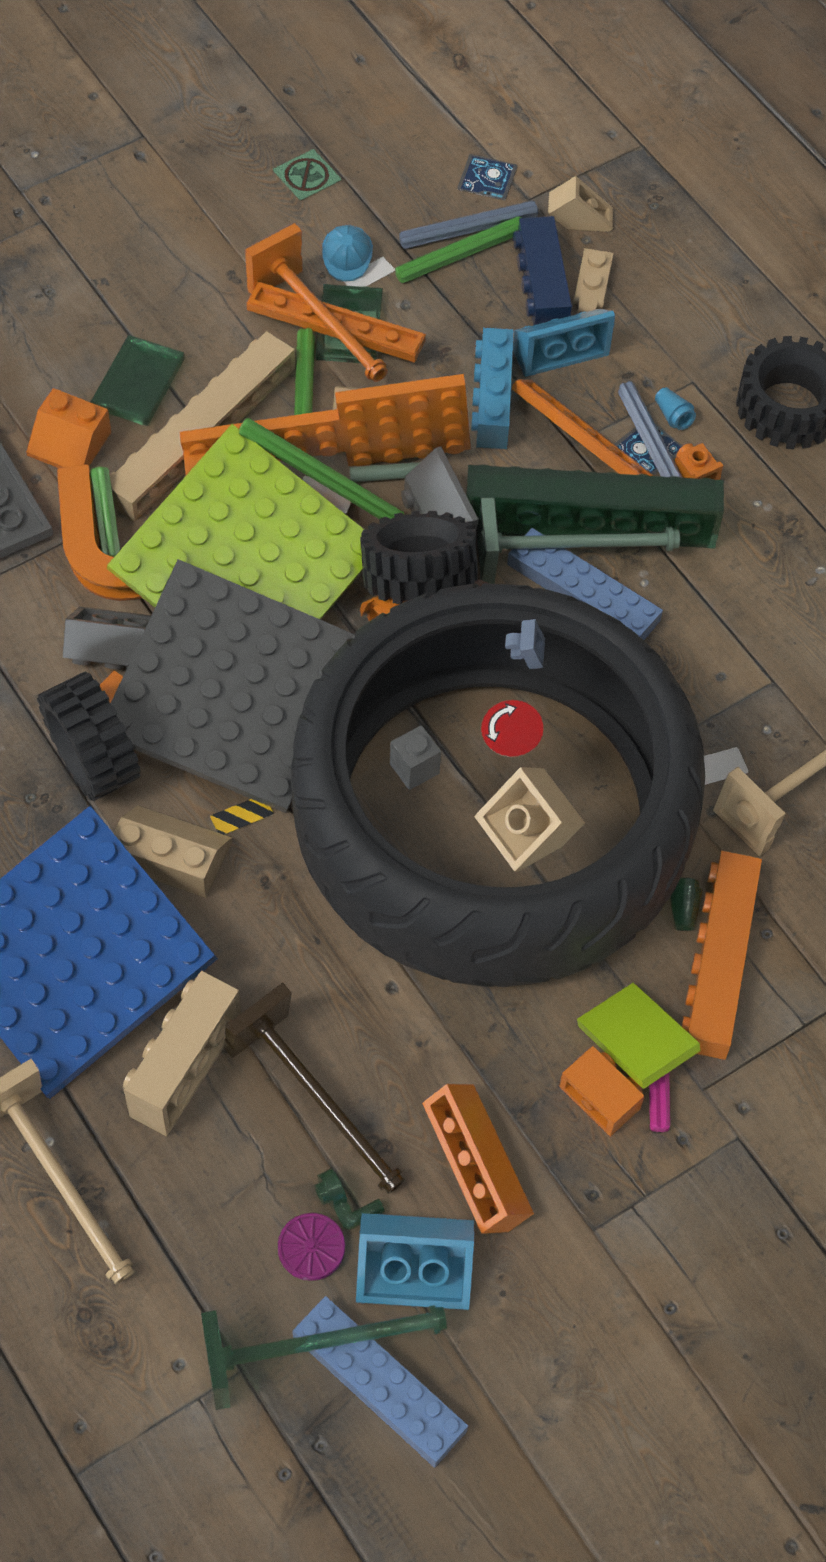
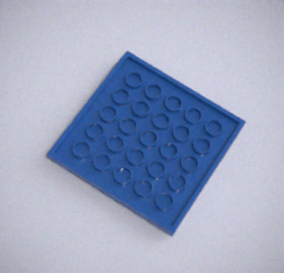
M91 806L81 812L0 879V1038L21 1064L29 1059L33 1060L40 1073L42 1084L40 1089L49 1099L182 990L188 981L194 980L201 971H205L218 960Z

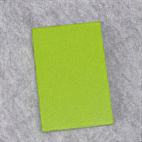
M631 983L577 1018L578 1027L643 1089L701 1051L700 1043L634 983Z

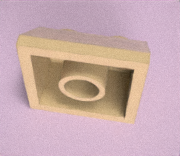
M520 767L474 816L515 872L521 871L561 848L585 824L544 768Z

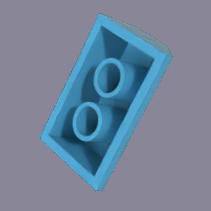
M596 309L514 330L513 352L524 376L527 377L608 356L615 314L611 310Z
M362 1213L356 1303L469 1310L474 1250V1220Z

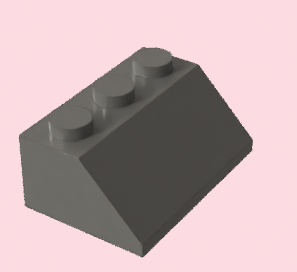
M442 447L435 448L405 476L404 490L401 491L403 504L406 509L411 508L412 511H420V514H427L428 511H437V515L447 512L452 513L453 518L461 516L465 518V522L470 521L473 524L477 540L478 518Z
M79 606L65 619L63 658L72 659V663L78 665H90L92 662L105 663L104 666L106 668L123 669L124 666L129 665L152 615Z

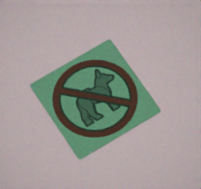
M314 149L273 169L275 174L299 200H303L341 180Z

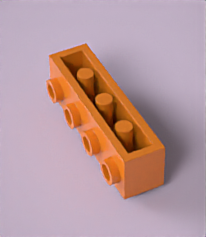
M446 1084L426 1099L422 1104L481 1234L509 1232L531 1217L534 1212L474 1084Z

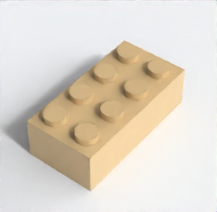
M203 971L199 973L195 981H188L182 991V1001L177 1009H171L167 1013L162 1023L163 1030L157 1039L152 1038L148 1042L142 1055L143 1061L137 1069L132 1068L123 1083L129 1116L166 1137L224 1048L226 1024L241 1014L239 990Z

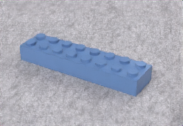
M531 528L525 536H543V534ZM565 548L512 549L508 554V566L547 590L572 596L616 618L643 640L661 621L662 609Z
M326 1296L293 1330V1338L434 1468L467 1433L468 1425Z

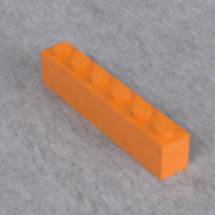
M722 850L718 863L711 862L707 882L713 883L712 893H705L702 912L708 913L706 923L700 922L696 943H701L702 949L701 954H694L691 974L697 975L695 985L689 984L685 1005L691 1006L690 1016H683L681 1026L700 1043L701 1051L697 1054L726 1060L732 1041L762 859Z

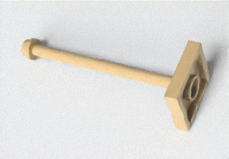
M826 750L765 793L739 767L728 773L713 811L760 857L770 849L775 838L774 835L786 814L775 802L826 766Z
M29 1059L0 1077V1118L5 1114L10 1115L110 1270L106 1273V1277L108 1280H112L115 1285L120 1284L134 1273L131 1267L133 1263L130 1259H121L21 1106L42 1092L40 1089L42 1084L39 1069L33 1060Z

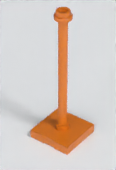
M295 223L245 249L247 290L250 294H252L258 282L275 287L286 281L366 368L365 376L369 380L379 382L387 375L388 369L382 359L374 360L296 276L303 271L301 256L302 230Z

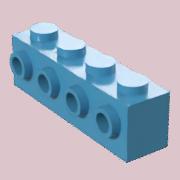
M483 328L482 340H476L475 358L481 359V364H475L474 382H480L479 388L473 389L472 406H477L478 412H472L471 431H477L476 447L507 449L510 420L513 329Z

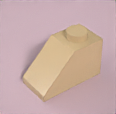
M577 176L549 192V215L554 216L555 221H558L566 229L605 232L613 229V207Z

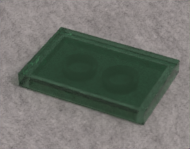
M323 284L322 302L380 319L383 288ZM318 333L316 360L360 363L338 338ZM363 347L376 360L377 351Z
M128 335L94 394L91 403L108 409L111 415L148 426L185 359L184 352Z

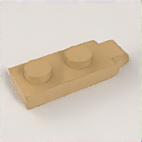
M584 248L573 304L579 305L577 314L596 310L597 308L603 309L613 260L612 252Z

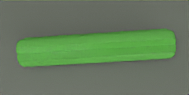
M96 467L91 469L90 476L100 547L103 553L115 557L120 551L109 469L107 467Z

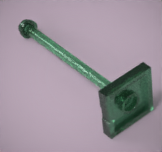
M430 1305L429 1313L231 1349V1346L222 1347L217 1311L201 1313L216 1410L231 1408L226 1371L234 1370V1365L431 1328L434 1335L440 1334L442 1330H447L443 1306L436 1307L435 1305Z

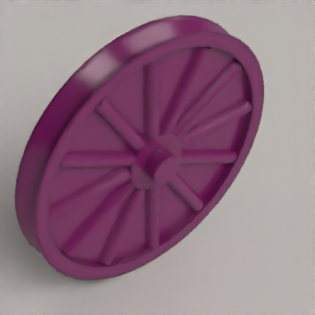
M306 1213L296 1216L283 1227L278 1238V1256L283 1267L291 1275L302 1280L315 1281L328 1277L336 1271L344 1258V1235L340 1227L332 1219L322 1214Z

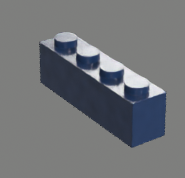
M554 216L519 218L518 231L513 232L514 249H519L520 251L517 255L518 271H523L524 276L521 278L522 293L528 294V299H526L527 317H532L533 325H537L553 319L571 316L572 305Z

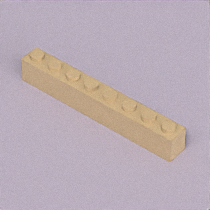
M267 331L258 340H253L242 355L234 358L229 363L228 368L219 376L212 378L208 386L199 395L193 396L180 413L174 414L165 427L158 433L151 435L147 443L137 453H132L119 470L110 474L114 508L135 522L185 474L184 455L179 432L239 423L295 370V349Z

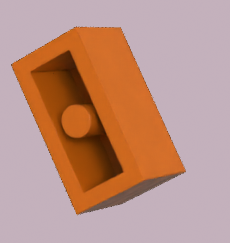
M594 1046L569 1066L561 1076L559 1087L610 1137L641 1109L644 1095L640 1085L631 1077L626 1078L617 1069L614 1060L607 1053H600Z

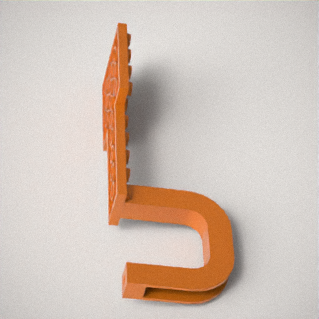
M464 374L335 392L337 409L255 421L311 456L322 455L328 457L340 452H346L348 466H369L380 462L396 463L402 459L415 457L424 459L438 447H442L444 453L458 454L464 450H471ZM236 423L233 425L239 429L242 423ZM231 424L179 432L184 455L185 475L191 471ZM272 455V456H273L274 458H276L278 461H282L281 459H279V458H277L276 456ZM89 464L57 469L63 548L74 575L87 590L100 597L121 601L141 599L142 597L107 570L108 563L114 557L106 555L100 550Z

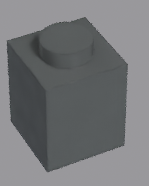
M422 725L391 741L390 765L409 790L440 774L441 751Z

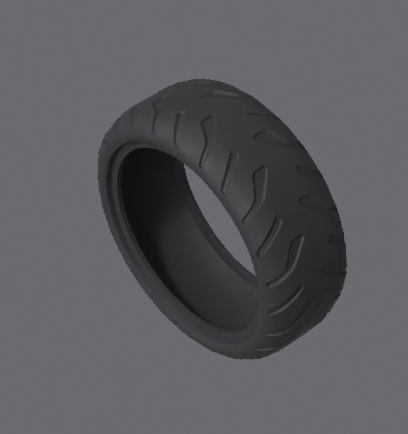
M473 583L440 589L437 593L428 592L392 607L388 614L381 613L359 628L355 633V637L347 639L321 670L322 676L314 680L303 703L302 713L299 716L293 743L294 755L291 763L292 806L300 851L311 877L335 912L358 937L385 956L394 959L404 966L442 980H449L452 983L493 987L495 985L498 987H509L548 982L551 977L561 979L585 970L592 963L601 962L636 937V932L644 930L650 925L671 897L690 856L700 823L705 790L704 747L694 711L670 669L652 647L621 621L572 596L543 588H532L528 585L484 583L482 586ZM536 619L545 637L543 668L529 669L524 658L511 659V649H506L505 647L506 635L510 633L521 634L522 621ZM472 687L514 688L550 698L571 708L595 725L610 740L629 769L636 788L640 815L626 836L611 851L576 873L537 885L522 887L481 886L456 881L418 865L394 848L374 828L363 812L350 782L351 775L360 755L377 732L392 718L414 704L435 695L457 689Z

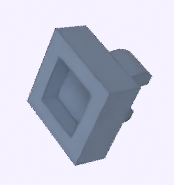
M536 619L522 621L521 634H507L505 647L506 649H511V659L524 658L529 669L543 668L545 637Z

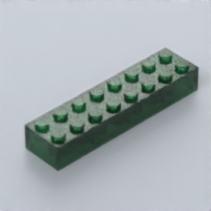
M486 464L468 465L466 496L478 520L481 498H494L497 533H501L502 536H525L531 528L543 535L665 533L666 527H672L673 530H679V547L711 549L716 547L724 514V480L680 478L678 476H648L646 474L630 475L614 472L597 473L582 470L565 471L550 468L532 469L518 466L500 467Z

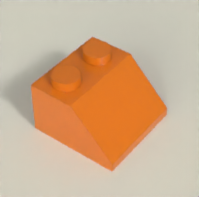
M53 388L37 411L26 451L27 456L57 468L87 464L90 466L111 434L108 409Z

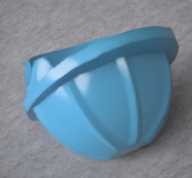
M344 225L334 228L326 235L322 245L323 260L328 273L336 280L344 282L355 281L362 277L369 267L373 245L370 237L361 228Z

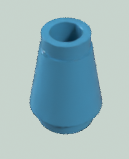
M664 387L656 393L655 401L672 428L684 430L694 422L696 412L694 411L693 404L671 391L668 387Z

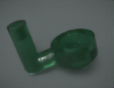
M330 1168L317 1175L319 1183L314 1185V1189L323 1205L330 1204L345 1229L350 1230L361 1225L362 1213L382 1214L385 1212L379 1198L352 1212L347 1202L345 1190L334 1170Z

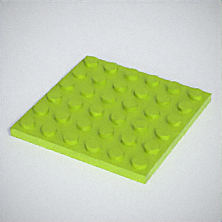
M231 424L108 563L107 570L153 607H156L173 568L179 559L321 620L363 571L360 537H362L361 533L364 529L256 442L241 436L239 429Z

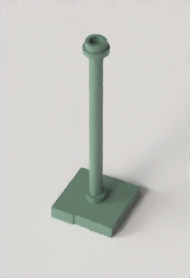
M481 498L477 529L480 579L490 584H495L499 553H502V549L665 546L666 551H673V549H678L680 545L679 530H673L672 527H666L665 533L502 536L501 533H497L494 498Z

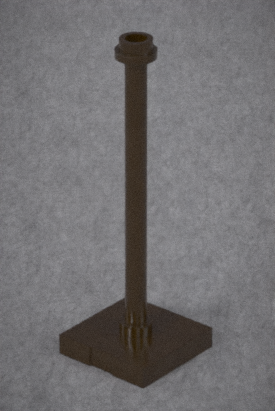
M282 982L226 1024L224 1049L233 1059L257 1039L263 1038L382 1180L378 1187L381 1190H385L388 1194L392 1193L405 1181L401 1175L402 1171L399 1168L392 1170L274 1030L275 1026L288 1017L292 992Z

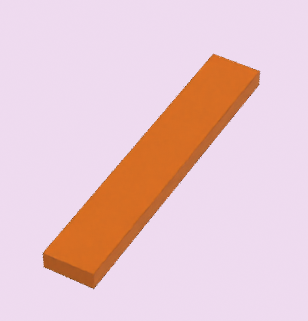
M258 282L247 301L248 311L302 328H311L315 332L337 338L296 293ZM322 302L361 346L415 363L426 341L425 333Z
M524 379L514 382L511 387L514 392L645 495H661L666 487L662 481L532 380Z

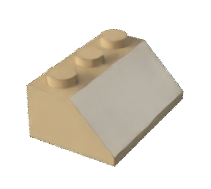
M138 805L120 818L113 832L151 879L205 898L232 843V837Z

